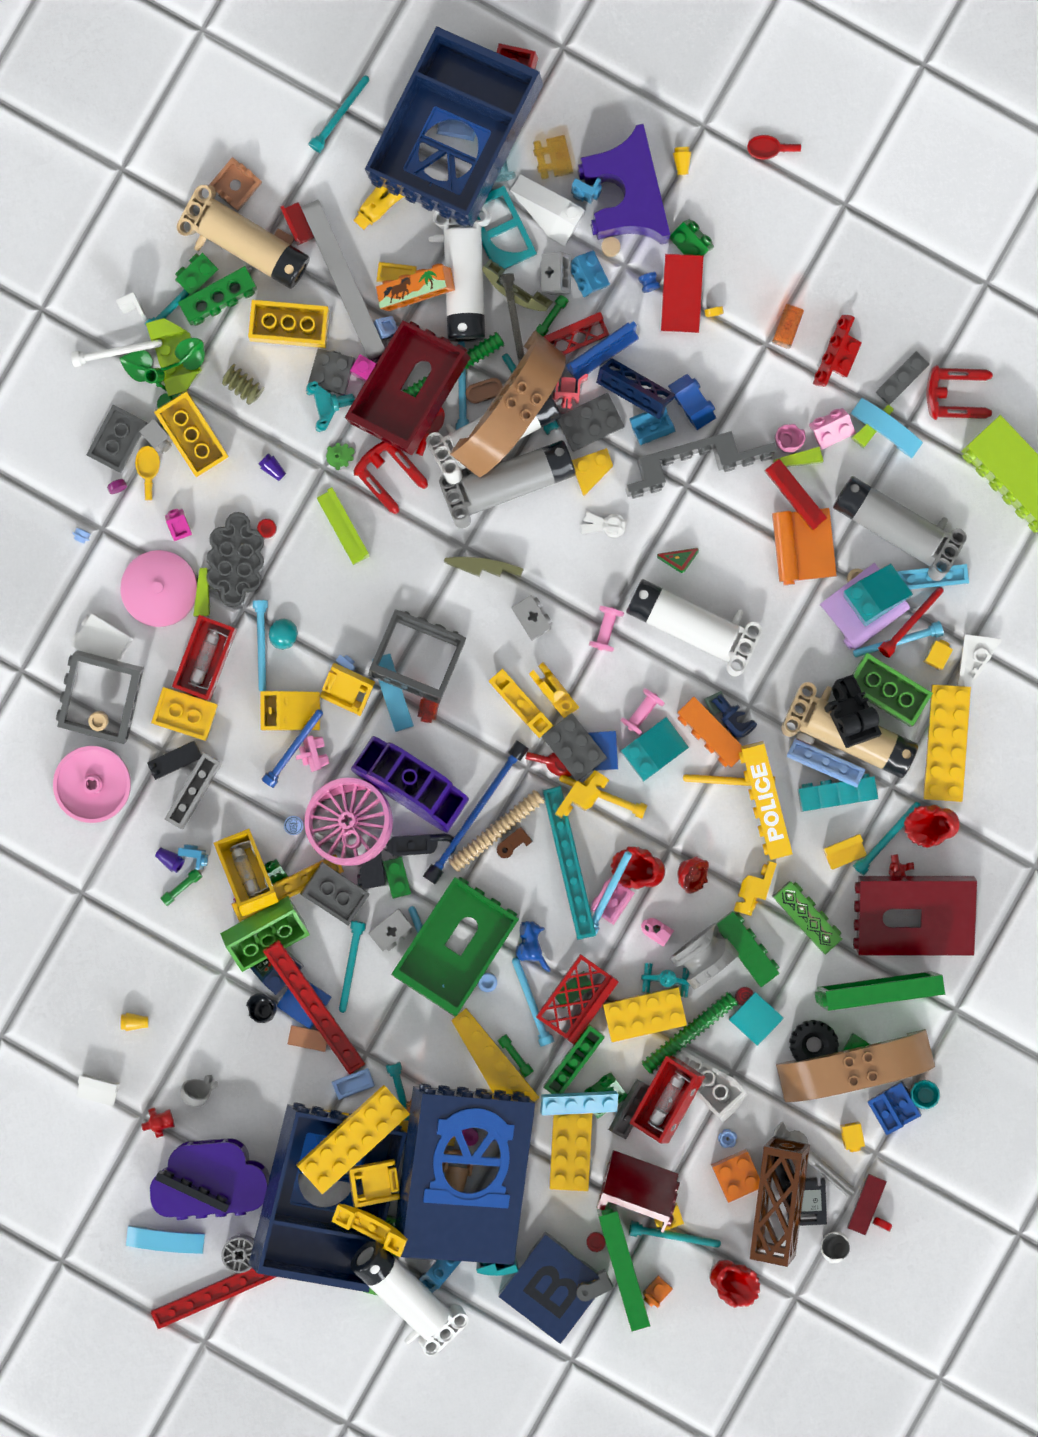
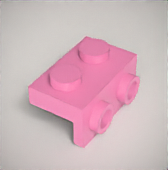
M843 408L835 409L829 415L816 418L809 424L821 450L856 434L850 416Z
M612 877L604 883L599 896L595 897L592 901L590 910L593 912L596 911ZM618 883L601 917L614 925L635 893Z

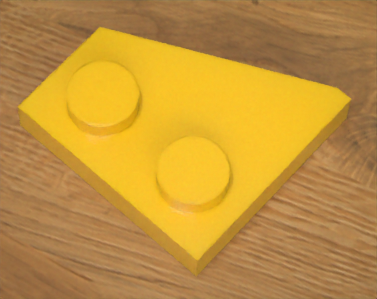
M607 448L572 460L582 495L585 496L613 467Z

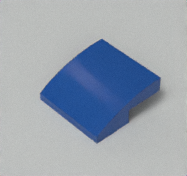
M616 731L589 732L588 734L607 756V759L594 770H617Z
M309 982L326 1006L332 997ZM288 988L277 1004V1007L311 1029L314 1025Z
M903 1081L867 1101L886 1135L902 1128L905 1124L922 1115L918 1107L912 1102L911 1095Z

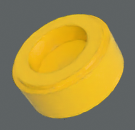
M723 306L704 310L705 317L722 315L724 313Z

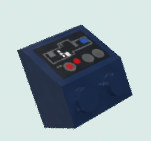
M287 950V952L289 953V955L292 957V959L294 960V962L296 963V965H297V966L299 967V969L301 970V969L304 967V965L301 964V963ZM268 958L250 968L259 980L275 995L286 986Z

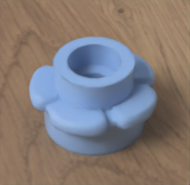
M76 528L75 532H72L75 535V540L81 543L90 541L89 537L91 534L80 528Z
M730 1129L723 1130L718 1136L720 1145L724 1148L735 1146L737 1140L736 1133Z

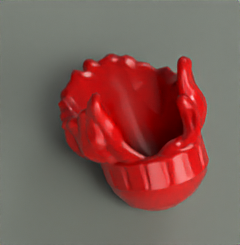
M937 805L920 806L914 808V811L906 817L904 832L908 834L907 837L912 843L928 848L940 845L945 839L954 837L959 830L960 821L957 814L948 808H941Z
M627 847L626 850H621L613 856V863L610 866L613 868L611 872L614 875L625 851L632 853L618 882L625 888L655 887L664 879V863L659 858L653 857L647 849Z
M720 1260L712 1266L709 1274L710 1282L717 1289L719 1298L724 1300L726 1304L734 1308L737 1306L748 1307L754 1304L755 1299L759 1298V1278L751 1268L743 1264L736 1265L730 1260Z

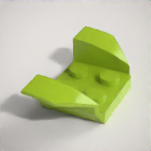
M165 318L146 323L151 341H162V346L155 348L160 368L179 362L180 360L175 356V349L181 341L192 338L191 334ZM182 363L179 366L164 371L165 378L163 381L168 396L185 392L192 384L196 375L202 371L201 366L196 370H188Z

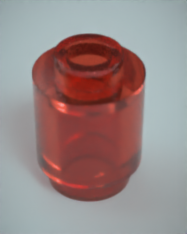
M425 698L420 699L417 717L421 718V722L432 723V720L437 718L439 704Z

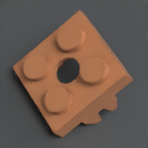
M232 157L209 185L213 186L216 194L238 212L262 184V181L242 163H239ZM239 180L241 183L240 189L232 190L230 188L231 181Z

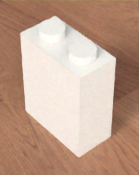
M91 614L90 616L87 615L82 622L83 628L80 633L76 632L73 636V644L71 646L82 652L120 661L133 638L96 615Z

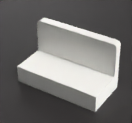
M134 292L116 300L124 314L137 309L144 321L148 320Z
M84 1074L79 1076L77 1097L110 1106L115 1104L120 1083Z

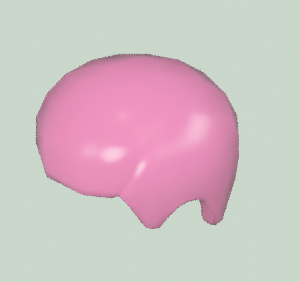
M795 424L783 425L778 428L775 434L776 445L784 452H795L802 447L806 439L804 429H799Z

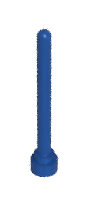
M316 710L275 768L265 773L262 777V781L272 788L276 786L279 778L278 775L323 715L322 710Z

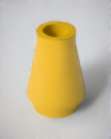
M689 147L674 148L673 157L677 175H688L691 158Z
M127 1012L126 1014H121L120 1028L125 1030V1032L148 1028V1016Z

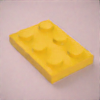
M163 687L151 724L207 741L218 704Z

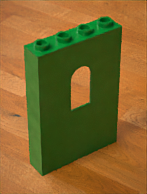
M454 877L391 974V976L454 1017L458 1015L519 920L516 917L518 915L516 912L509 908L507 910L500 907L501 903L494 898L489 900L484 896L485 892L477 887L475 889L468 886L469 882L462 877L458 879ZM471 917L477 922L478 929L460 956L446 947L445 944L463 918Z
M926 971L817 987L818 991L815 992L816 1003L820 1004L821 1007L831 1011L944 995L945 987L942 974Z
M608 1202L605 1210L597 1209V1213L631 1332L650 1327V1322L616 1204Z

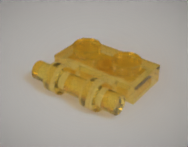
M565 135L546 139L547 147H542L540 140L533 142V153L538 161L537 170L541 174L542 180L548 179V171L552 170L554 177L573 173ZM546 154L550 156L551 163L549 164L545 162L544 155Z

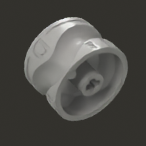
M716 923L700 932L670 957V960L676 967L685 966L688 969L689 977L687 982L693 989L700 987L713 978L739 955L728 939H717L719 929Z

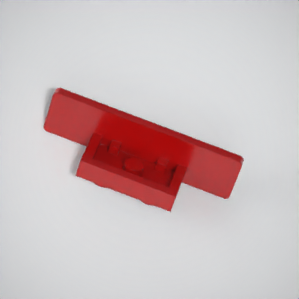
M841 315L826 353L822 357L821 365L815 374L813 385L826 387L832 371L842 377H848L862 342L848 335L855 319L854 316Z

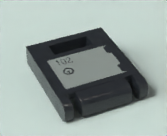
M817 1177L806 1178L801 1214H816V1219H801L800 1226L827 1225L825 1177L820 1178L821 1186H818ZM786 1179L787 1191V1189L791 1186V1182L789 1179ZM792 1192L787 1196V1199H788V1202H789L790 1206H791ZM787 1213V1224H788L789 1215H788V1213Z

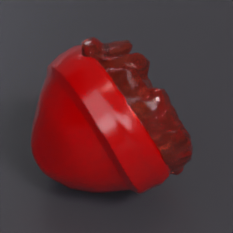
M694 857L680 863L677 871L678 883L686 893L697 892L703 889L704 883H708L707 871L709 870V862L699 857Z

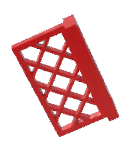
M580 954L535 1017L565 1037L569 1042L575 1044L619 981ZM581 960L588 964L589 972L578 974L577 966ZM601 973L605 978L602 983L593 984L592 974ZM590 975L591 985L580 987L579 976ZM576 977L578 987L567 989L566 981L568 978ZM592 988V997L582 1000L581 990ZM578 991L580 1001L569 1003L567 992ZM565 993L566 1003L556 1005V995ZM581 1004L582 1011L580 1014L571 1016L570 1006ZM567 1006L569 1016L558 1018L556 1008ZM554 1009L555 1019L546 1020L542 1015L546 1010ZM558 1021H570V1028L566 1033L559 1028Z

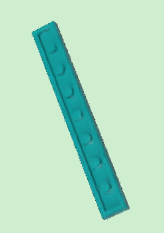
M559 786L542 790L577 940L594 937L596 932L569 817L564 815L561 819L555 815L564 801L562 788Z

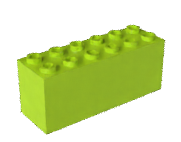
M999 415L961 451L963 453L962 457L966 462L972 463L976 467V472L982 478L985 476L988 479L989 486L994 491L998 490L1003 495V501L1007 505H1012L1016 509L1015 513L1018 517L1025 519L1029 523L1028 527L1034 533H1037L1038 454Z

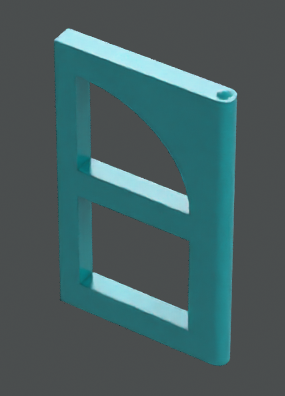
M505 186L491 191L484 204L503 196L513 219L488 231L485 230V227H481L482 246L489 260H492L504 269H508L537 255V252ZM518 227L528 249L521 252H507L496 247L490 239Z

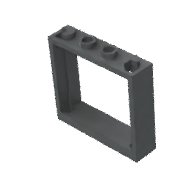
M395 609L370 666L368 676L440 704L465 645L466 637L458 634L459 632L448 631L440 624L433 625L425 618H416L407 611L403 612ZM397 623L457 646L439 690L379 666Z
M77 650L73 655H70L68 660L70 670L64 678L66 688L60 696L62 706L56 715L57 727L125 744L130 733L144 667ZM79 661L131 675L119 734L106 730L95 731L90 726L66 720Z

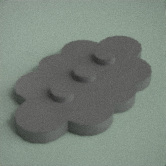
M241 512L230 514L226 519L225 527H218L212 531L209 537L212 549L206 556L207 563L211 567L207 572V583L211 588L220 590L222 603L231 608L241 605L246 593L258 589L261 584V576L258 571L264 564V558L260 553L264 545V538L258 531L250 529L251 525L248 516Z

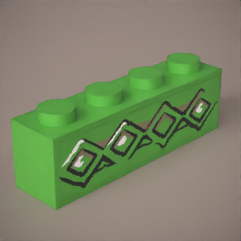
M789 881L772 897L820 951L826 955L842 940L840 937L842 933L835 925L830 926L827 922L829 918L823 911L818 912L814 908L815 902L809 896L807 898L801 893L803 889L796 882L792 883Z

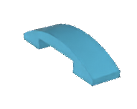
M863 398L860 399L850 413L862 423L868 424L910 458H913L923 444L905 426Z
M391 654L384 655L379 666L396 672ZM378 680L395 732L413 727L414 725L402 689Z
M128 1226L126 1246L164 1252L203 1254L205 1234Z

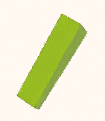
M889 405L883 409L888 415L894 410ZM866 424L851 439L864 448L877 431Z
M820 447L773 460L774 463L780 459L786 467L824 462Z
M208 568L199 569L194 617L199 615L204 617L210 616L209 584L206 579L207 572L209 571Z

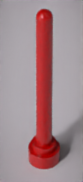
M937 587L890 641L887 640L878 647L885 657L890 658L895 653L897 643L944 592L942 587Z

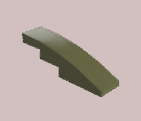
M449 557L444 559L445 564L480 577L482 570L501 577L503 571L521 577L524 571L523 568L486 558Z

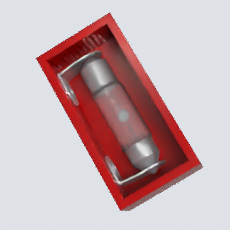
M199 615L172 687L211 701L237 629Z
M666 1056L632 1117L630 1124L660 1144L669 1143L706 1076L678 1058Z

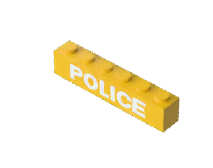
M764 741L741 746L742 752H739L741 764L745 763L747 770L743 771L746 782L750 781L751 789H748L750 799L755 800L756 807L753 808L756 819H760L761 825L758 826L760 837L764 836L766 842L762 844L764 853L769 855L770 860L792 855Z

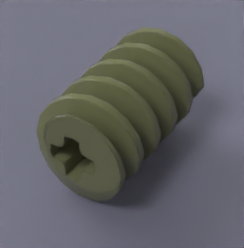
M233 364L223 376L222 384L224 386L229 385L228 389L230 391L235 389L234 394L236 396L241 394L240 398L242 400L247 398L246 403L250 405L260 397L265 387L259 390L260 383L258 382L253 385L254 378L246 380L248 374L245 373L241 376L242 369L240 368L235 371L236 364Z

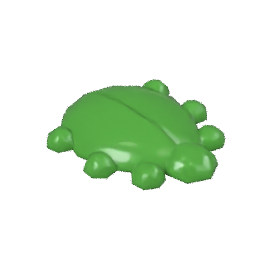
M336 443V446H328L327 462L330 466L335 467L336 470H340L342 466L347 467L349 465L348 461L354 460V457L351 455L354 454L355 450L352 447L348 448L347 443L343 446L340 443Z

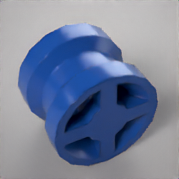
M650 272L638 278L639 282L642 283L643 293H648L661 287L660 283L656 280V272Z

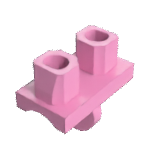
M312 735L305 738L303 741L304 746L299 747L300 755L295 756L296 760L302 759L303 765H309L311 772L322 769L321 767L329 764L327 754L318 756L316 750L324 747L323 737H313Z

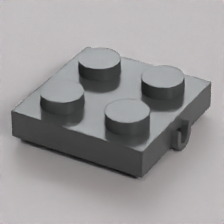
M318 348L308 384L316 381L320 387L328 390L327 392L329 393L334 392L345 395L351 376L350 370L354 365L355 358L342 355L340 352H331Z

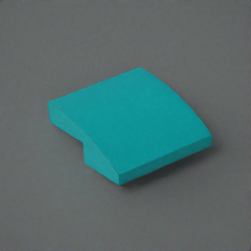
M754 992L729 1018V1021L758 1046L784 1018Z
M515 1256L514 1265L477 1262L476 1270L479 1274L490 1276L513 1274L518 1272V1261Z

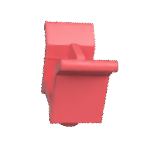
M588 374L578 379L577 393H575L576 379L562 377L560 392H558V381L556 392L553 393L554 401L558 402L559 399H563L561 406L565 408L567 399V409L572 407L571 399L576 404H579L580 384L588 380Z

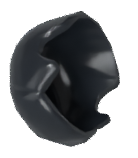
M256 993L246 1003L249 1017L257 1023L271 1021L277 1011L274 999L267 994Z

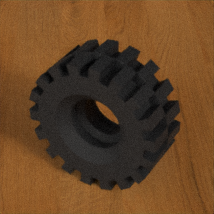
M804 1021L791 1033L789 1048L797 1062L839 1052L837 1035L829 1025L822 1021ZM811 1037H817L821 1041V1048L817 1052H811L807 1049L806 1043Z

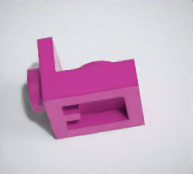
M173 509L165 515L166 523L174 541L192 535L183 509Z

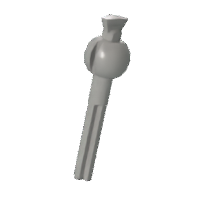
M783 1122L774 1130L773 1137L808 1144L807 1137L803 1133L796 1130L789 1132ZM809 1151L808 1163L846 1196L850 1197L855 1192V1188L813 1151Z

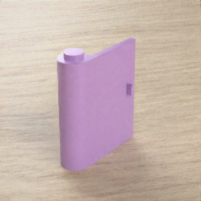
M875 563L820 604L844 634L845 640L843 642L849 650L852 648L854 650L858 649L910 609L905 600L865 627L843 597V592L863 578L880 570Z

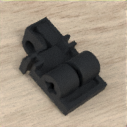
M854 675L836 680L832 687L836 700L827 703L824 709L826 713L832 711L830 716L845 747L849 748L880 737L882 733L878 726L879 715L874 707L868 706V698L862 699L865 692L861 691Z

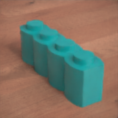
M869 773L863 775L858 787L843 781L832 783V780L820 781L821 785L813 786V783L802 784V788L797 789L801 812L878 799L875 776L870 777Z

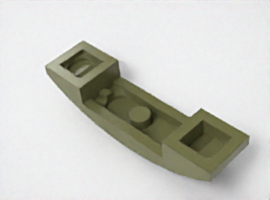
M489 260L483 266L482 270L491 284L514 303L537 311H546L553 303L552 300L537 291L532 296L503 277L505 269L492 260Z

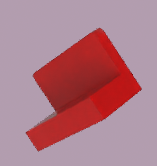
M299 202L284 208V205L280 206L297 246L314 238Z

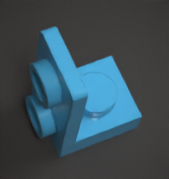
M437 1260L418 1280L433 1293L441 1287L461 1261Z

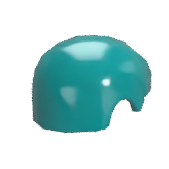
M285 618L276 620L269 629L270 643L275 648L281 650L291 648L297 639V626L291 620Z
M928 1080L916 1082L910 1092L912 1102L920 1109H930L936 1106L940 1099L938 1087L935 1083Z

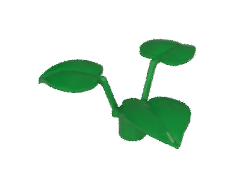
M188 338L181 341L175 349V356L180 361L166 367L151 368L153 366V358L146 350L131 352L120 357V361L125 371L135 381H146L150 384L156 383L157 387L166 391L165 386L161 384L165 378L164 371L179 366L182 363L188 370L198 369L203 364L205 357L204 343L198 338ZM167 393L162 394L158 398L157 409L182 393L168 396Z

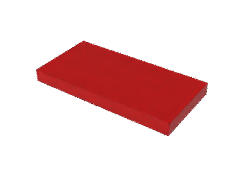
M665 254L661 331L699 333L704 256Z

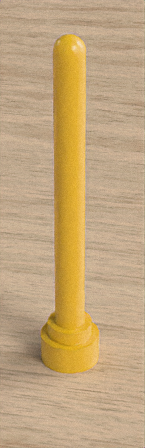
M683 775L685 782L751 786L750 781L746 782L745 778Z
M564 775L559 777L560 782L573 787L576 783V780ZM597 789L601 792L599 798L633 811L632 813L636 814L635 817L643 818L648 806L647 804L642 802L634 804Z

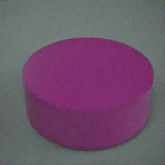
M124 479L115 480L107 486L110 494H117L127 488Z

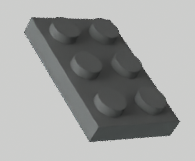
M609 393L562 414L557 419L572 452L625 427Z
M112 405L86 455L122 473L142 435L139 431L148 423Z
M570 713L542 736L576 781H580L607 759V756L573 713Z
M321 862L300 893L346 925L351 923L370 895L367 891L323 862Z

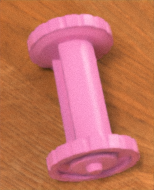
M600 606L599 610L605 614L597 642L590 641L589 646L598 648L601 651L613 652L614 648L609 646L608 643L616 616L623 617L624 612L613 607Z
M646 688L643 692L647 697L629 720L625 718L620 720L630 731H634L639 736L642 735L639 726L655 705L658 704L663 707L665 704L657 697V694H653Z

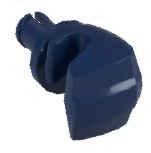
M721 693L712 700L723 713L722 723L736 738H743L756 728L757 723L754 720L738 723L737 717L745 715V712L737 711L740 706L738 704L731 706Z

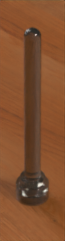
M514 273L499 275V281L502 287H505L519 363L525 354L512 288L515 278Z

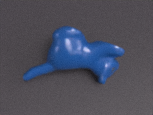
M534 921L521 922L519 933L522 943L516 947V956L521 961H539L542 968L550 972L551 969L542 956V950L538 941L539 933L545 928L540 927Z

